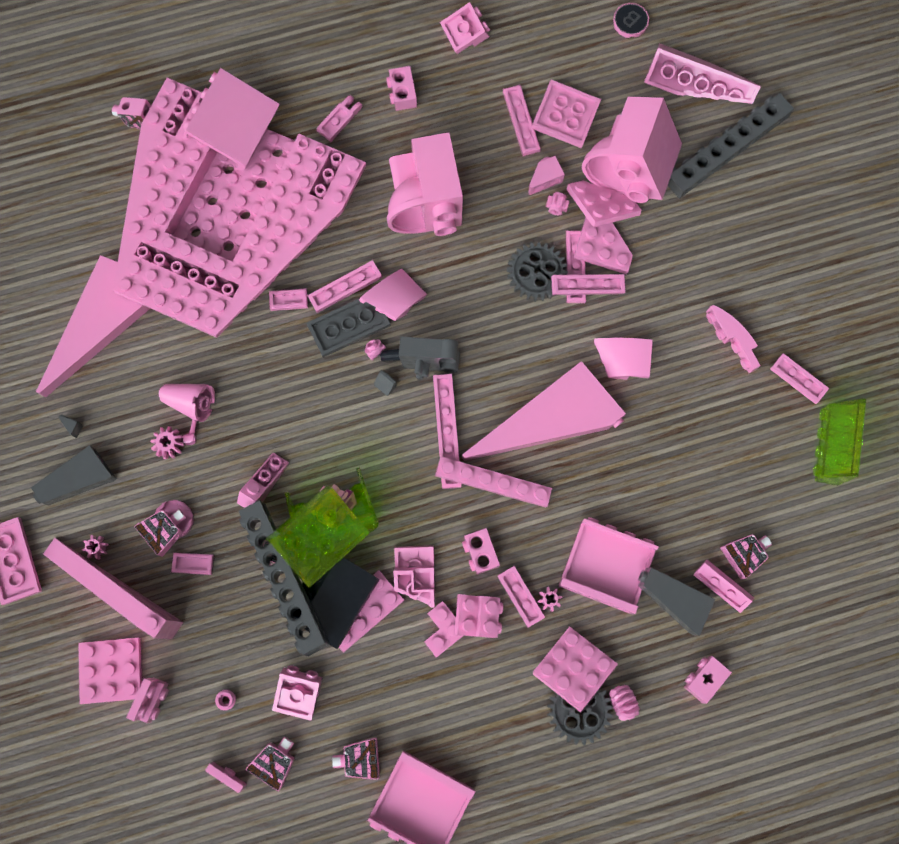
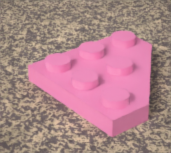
M584 180L570 183L566 189L593 227L640 216L642 211L638 204L630 200L626 195Z
M585 216L574 258L627 275L633 255L613 222L593 227Z

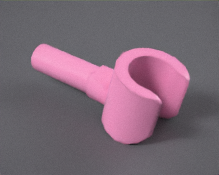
M193 419L190 434L183 435L185 445L196 443L195 428L197 421Z

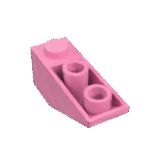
M272 453L239 491L237 503L245 508L258 500L263 502L289 462Z

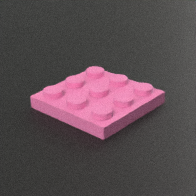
M550 80L531 128L582 148L601 99Z
M569 626L533 671V675L579 712H582L618 664Z
M141 638L78 643L80 704L134 700L142 684Z

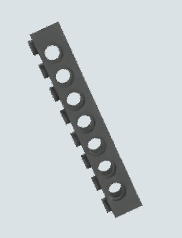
M781 93L775 97L770 96L763 106L754 108L750 113L751 115L748 117L743 116L735 127L730 126L723 132L720 138L718 136L715 137L708 147L700 148L693 158L688 157L684 160L681 167L678 169L676 167L673 168L668 187L680 199L786 120L794 108ZM711 153L717 154L718 157L713 156ZM697 163L703 164L704 167H700ZM684 173L689 174L690 178L685 177Z
M258 500L240 510L241 518H239L242 527L247 529L249 534L247 539L250 545L256 549L255 557L264 567L262 572L265 579L270 581L272 585L270 590L275 599L278 598L280 606H278L279 611L283 617L286 616L288 621L287 629L291 635L295 636L297 651L309 657L329 646L328 639L266 504ZM261 521V527L255 530V525ZM269 539V544L263 547L264 540ZM277 556V562L271 565L272 557ZM285 573V580L279 583V576ZM293 591V598L287 601V594ZM301 609L302 614L300 618L295 619V612ZM309 627L310 634L304 638L303 630Z

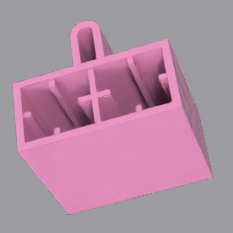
M627 97L622 114L616 116L610 135L595 144L583 160L582 171L591 183L626 195L630 200L637 203H645L648 199L663 200L682 146L664 98Z
M448 132L411 139L412 153L393 156L389 159L395 191L388 205V227L392 231L404 234L434 231L437 236L450 235L457 230V226H462L463 195L450 134Z

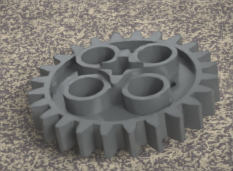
M539 241L537 246L530 242L529 248L523 244V251L517 248V255L512 254L511 258L513 260L508 261V265L511 267H507V272L510 273L507 279L512 280L510 286H515L514 292L521 291L520 297L526 294L527 300H529L532 296L534 302H536L537 297H540L542 301H544L545 296L551 299L552 280L549 281L547 278L551 279L553 275H567L568 271L564 270L567 264H562L565 258H559L560 251L553 252L554 246L548 249V243L541 247ZM537 257L539 261L533 262L530 258ZM550 266L553 267L555 271L548 272L545 268ZM526 271L529 275L523 277L520 275V272ZM541 281L544 283V286L539 287L535 282Z
M598 690L593 696L592 705H586L584 708L585 713L581 714L584 725L583 730L580 729V716L578 713L575 714L576 708L573 706L567 708L563 703L564 699L556 692H554L556 697H549L553 701V704L547 705L548 708L552 709V712L548 713L547 716L553 717L549 724H556L553 731L560 730L559 738L566 735V742L568 743L572 738L574 739V745L578 744L579 739H581L583 745H586V739L594 743L593 736L601 739L599 732L607 733L604 725L611 726L607 718L613 717V715L608 713V710H611L613 707L606 704L611 699H604L603 697L606 694V690L602 692ZM590 714L596 718L594 726H589L586 722V718ZM568 717H573L576 720V726L573 729L566 725Z

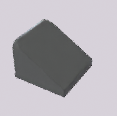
M381 370L374 382V386L388 396L396 388V381Z
M59 415L58 418L69 434L77 438L83 427L82 424L64 415Z

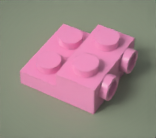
M468 3L440 22L457 54L473 44L475 47L489 38L487 32L490 29L485 21L482 22L480 20L482 14L477 6L474 8L471 3Z
M458 594L455 635L498 638V634L502 631L499 614L503 612V603L500 602V598Z
M295 666L283 668L279 676L272 711L312 720L322 677L318 676V673L315 671L300 672L299 668Z
M144 678L126 718L132 721L140 720L145 723L156 720L160 713V708L158 707L161 700L164 701L168 695L169 689L167 687L169 684L156 678Z

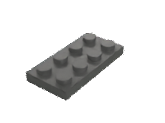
M357 299L306 324L322 357H325L390 327L391 324L387 316L376 311L375 306L367 302L363 304Z

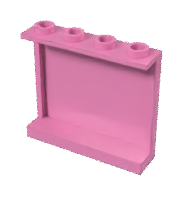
M220 68L218 73L214 72L209 82L212 84L209 89L205 87L200 96L203 98L201 103L195 104L191 112L194 114L192 119L188 118L183 126V129H185L183 136L186 137L187 134L236 162L238 164L237 167L244 170L280 104Z
M588 517V519H583L559 587L629 614H636L637 603L642 591L638 586L640 583L638 580L642 570L650 568L654 553L659 546L654 545V541L643 538V540L635 538L636 535L631 532L625 531L621 533L617 531L618 528L609 524H606V526L598 524L599 521L594 518Z
M403 750L367 821L370 822V826L375 830L381 831L383 829L389 833L388 836L395 841L401 839L407 844H449L470 799L475 794V789Z

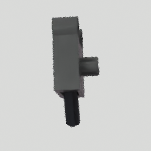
M401 337L399 349L383 350L379 354L383 362L401 360L403 368L415 369L414 373L418 380L427 378L429 370L450 373L459 371L460 352H458V341Z

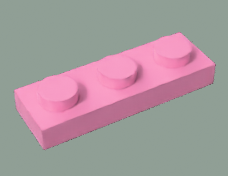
M784 353L770 368V370L815 404L821 400L829 389Z
M706 560L695 571L694 576L738 612L741 613L753 602L754 597L710 561Z
M515 566L497 576L527 628L545 618Z

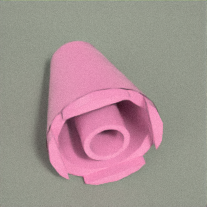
M165 384L159 390V397L161 402L189 418L204 422L212 412V409L209 408L211 403L215 402V391L208 384Z

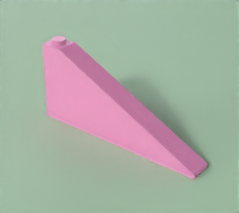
M103 256L99 257L36 390L40 395L47 397L151 309L113 291L118 262Z
M581 361L462 454V459L467 461L608 430L612 426L616 428L624 422L622 418L626 413Z
M57 538L53 539L43 555L153 638L173 639L183 624L181 620Z

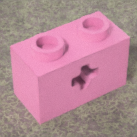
M713 656L702 658L697 665L699 667L695 673H690L685 679L686 685L684 688L704 704L710 701L732 673ZM703 675H709L707 677L709 682H703L705 680Z

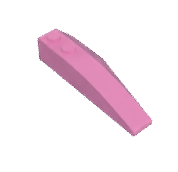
M660 43L644 82L680 96L689 95L698 98L724 99L753 104L761 87L724 68Z

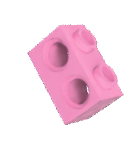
M410 66L389 69V77H386L388 88L392 89V93H389L391 105L395 104L396 111L416 108L417 98Z
M487 528L464 536L465 541L462 542L465 553L469 552L471 560H468L472 572L476 571L478 575L500 566ZM479 538L482 541V546L474 548L471 545V540ZM481 556H485L489 560V564L485 567L478 564L477 560Z

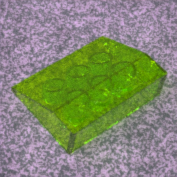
M866 399L831 403L821 409L819 414L821 427H819L817 432L819 446L816 447L815 451L817 464L813 469L815 482L838 486L858 477Z
M326 486L270 534L266 541L307 587H310L370 533L332 487Z

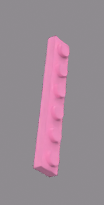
M452 374L433 375L439 457L459 461ZM441 478L442 489L461 488V483Z
M440 457L435 473L436 477L545 508L548 507L552 490L550 487L445 457Z

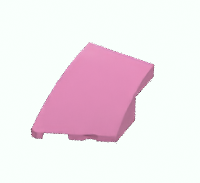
M400 269L372 287L361 296L359 301L363 304L367 302L375 306L376 311L396 321L407 315L411 307L422 301L427 294L403 269Z
M638 338L594 339V344L598 349L608 378L627 380L629 376L650 377L653 340Z
M434 545L395 546L394 590L401 594H406L414 600L426 603L430 607H435Z

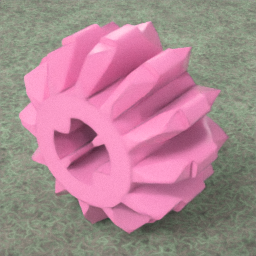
M168 426L166 431L164 428H160V434L154 432L156 439H151V443L155 445L151 449L156 451V456H163V459L167 460L169 455L174 459L175 452L181 454L182 451L178 448L184 447L185 444L180 442L183 440V436L179 435L177 429L172 430ZM167 440H170V445L167 444L168 446H165L164 443L168 442Z
M628 685L617 686L610 690L609 698L620 720H631L639 715L636 696H634L633 691Z

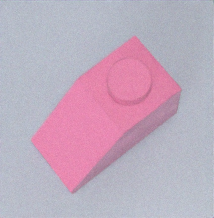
M556 156L551 158L545 157L538 163L529 185V196L563 182L564 172Z

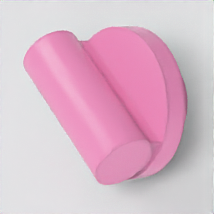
M371 340L366 344L365 353L373 361L386 347L380 340Z

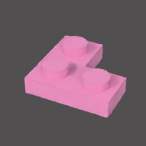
M443 601L427 613L439 628L437 632L424 641L436 658L464 636L455 635L456 617Z

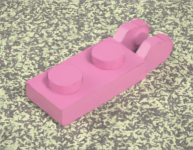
M349 95L317 127V132L332 142L354 118V115L361 110L362 104L357 102L349 110L348 107L354 100V97Z

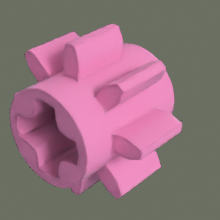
M555 192L553 196H548L546 207L549 208V213L562 215V212H567L569 200H566V195Z
M91 535L90 540L83 541L85 548L82 551L88 552L87 558L91 559L95 556L99 560L100 555L107 554L105 549L109 544L102 542L104 537L99 536L96 540V537Z
M547 587V593L539 592L542 599L537 602L543 603L542 610L550 607V611L553 612V606H561L558 603V599H561L562 596H557L556 594L558 589L552 592ZM553 595V601L555 602L547 604L545 596Z

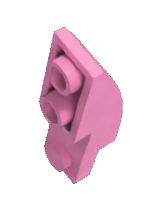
M715 305L710 306L706 316L709 323L714 325L718 339L722 340L724 344L731 341L733 351L738 353L741 359L740 363L748 373L757 370L760 364L753 350L758 345L753 337L732 315Z

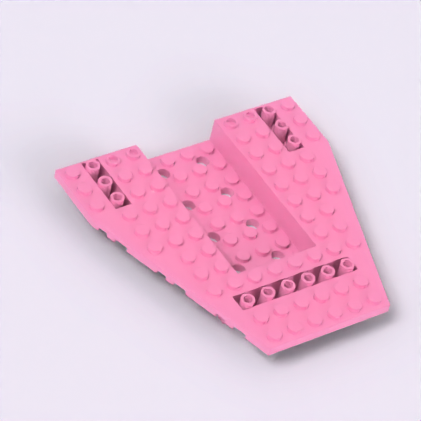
M166 78L141 124L113 291L217 338L253 300L276 280L275 278L283 270L285 271L290 266V263L295 258L297 259L317 239V236L324 229L331 225V222L336 217L338 218L343 213L366 167V162L301 134H298L296 140H292L266 129L244 170H241L237 167L238 164L192 136L188 134L186 137L183 136L185 132L183 126L188 118L192 119L194 114L191 112L195 104H200L203 100L200 97L202 92ZM276 150L283 152L279 157L273 156V153ZM227 167L234 168L230 174H226L224 171ZM260 181L267 182L263 188L257 187V184ZM211 198L217 199V203L214 205H209L208 201ZM244 212H249L250 217L248 219H242L241 214ZM195 229L201 230L200 235L197 237L191 235ZM229 243L234 245L231 251L224 250L225 245Z

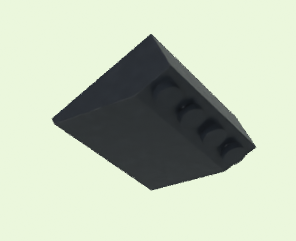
M324 547L302 585L329 644L338 649L380 579ZM301 609L295 612V619L300 618L302 614ZM309 627L304 629L310 633Z

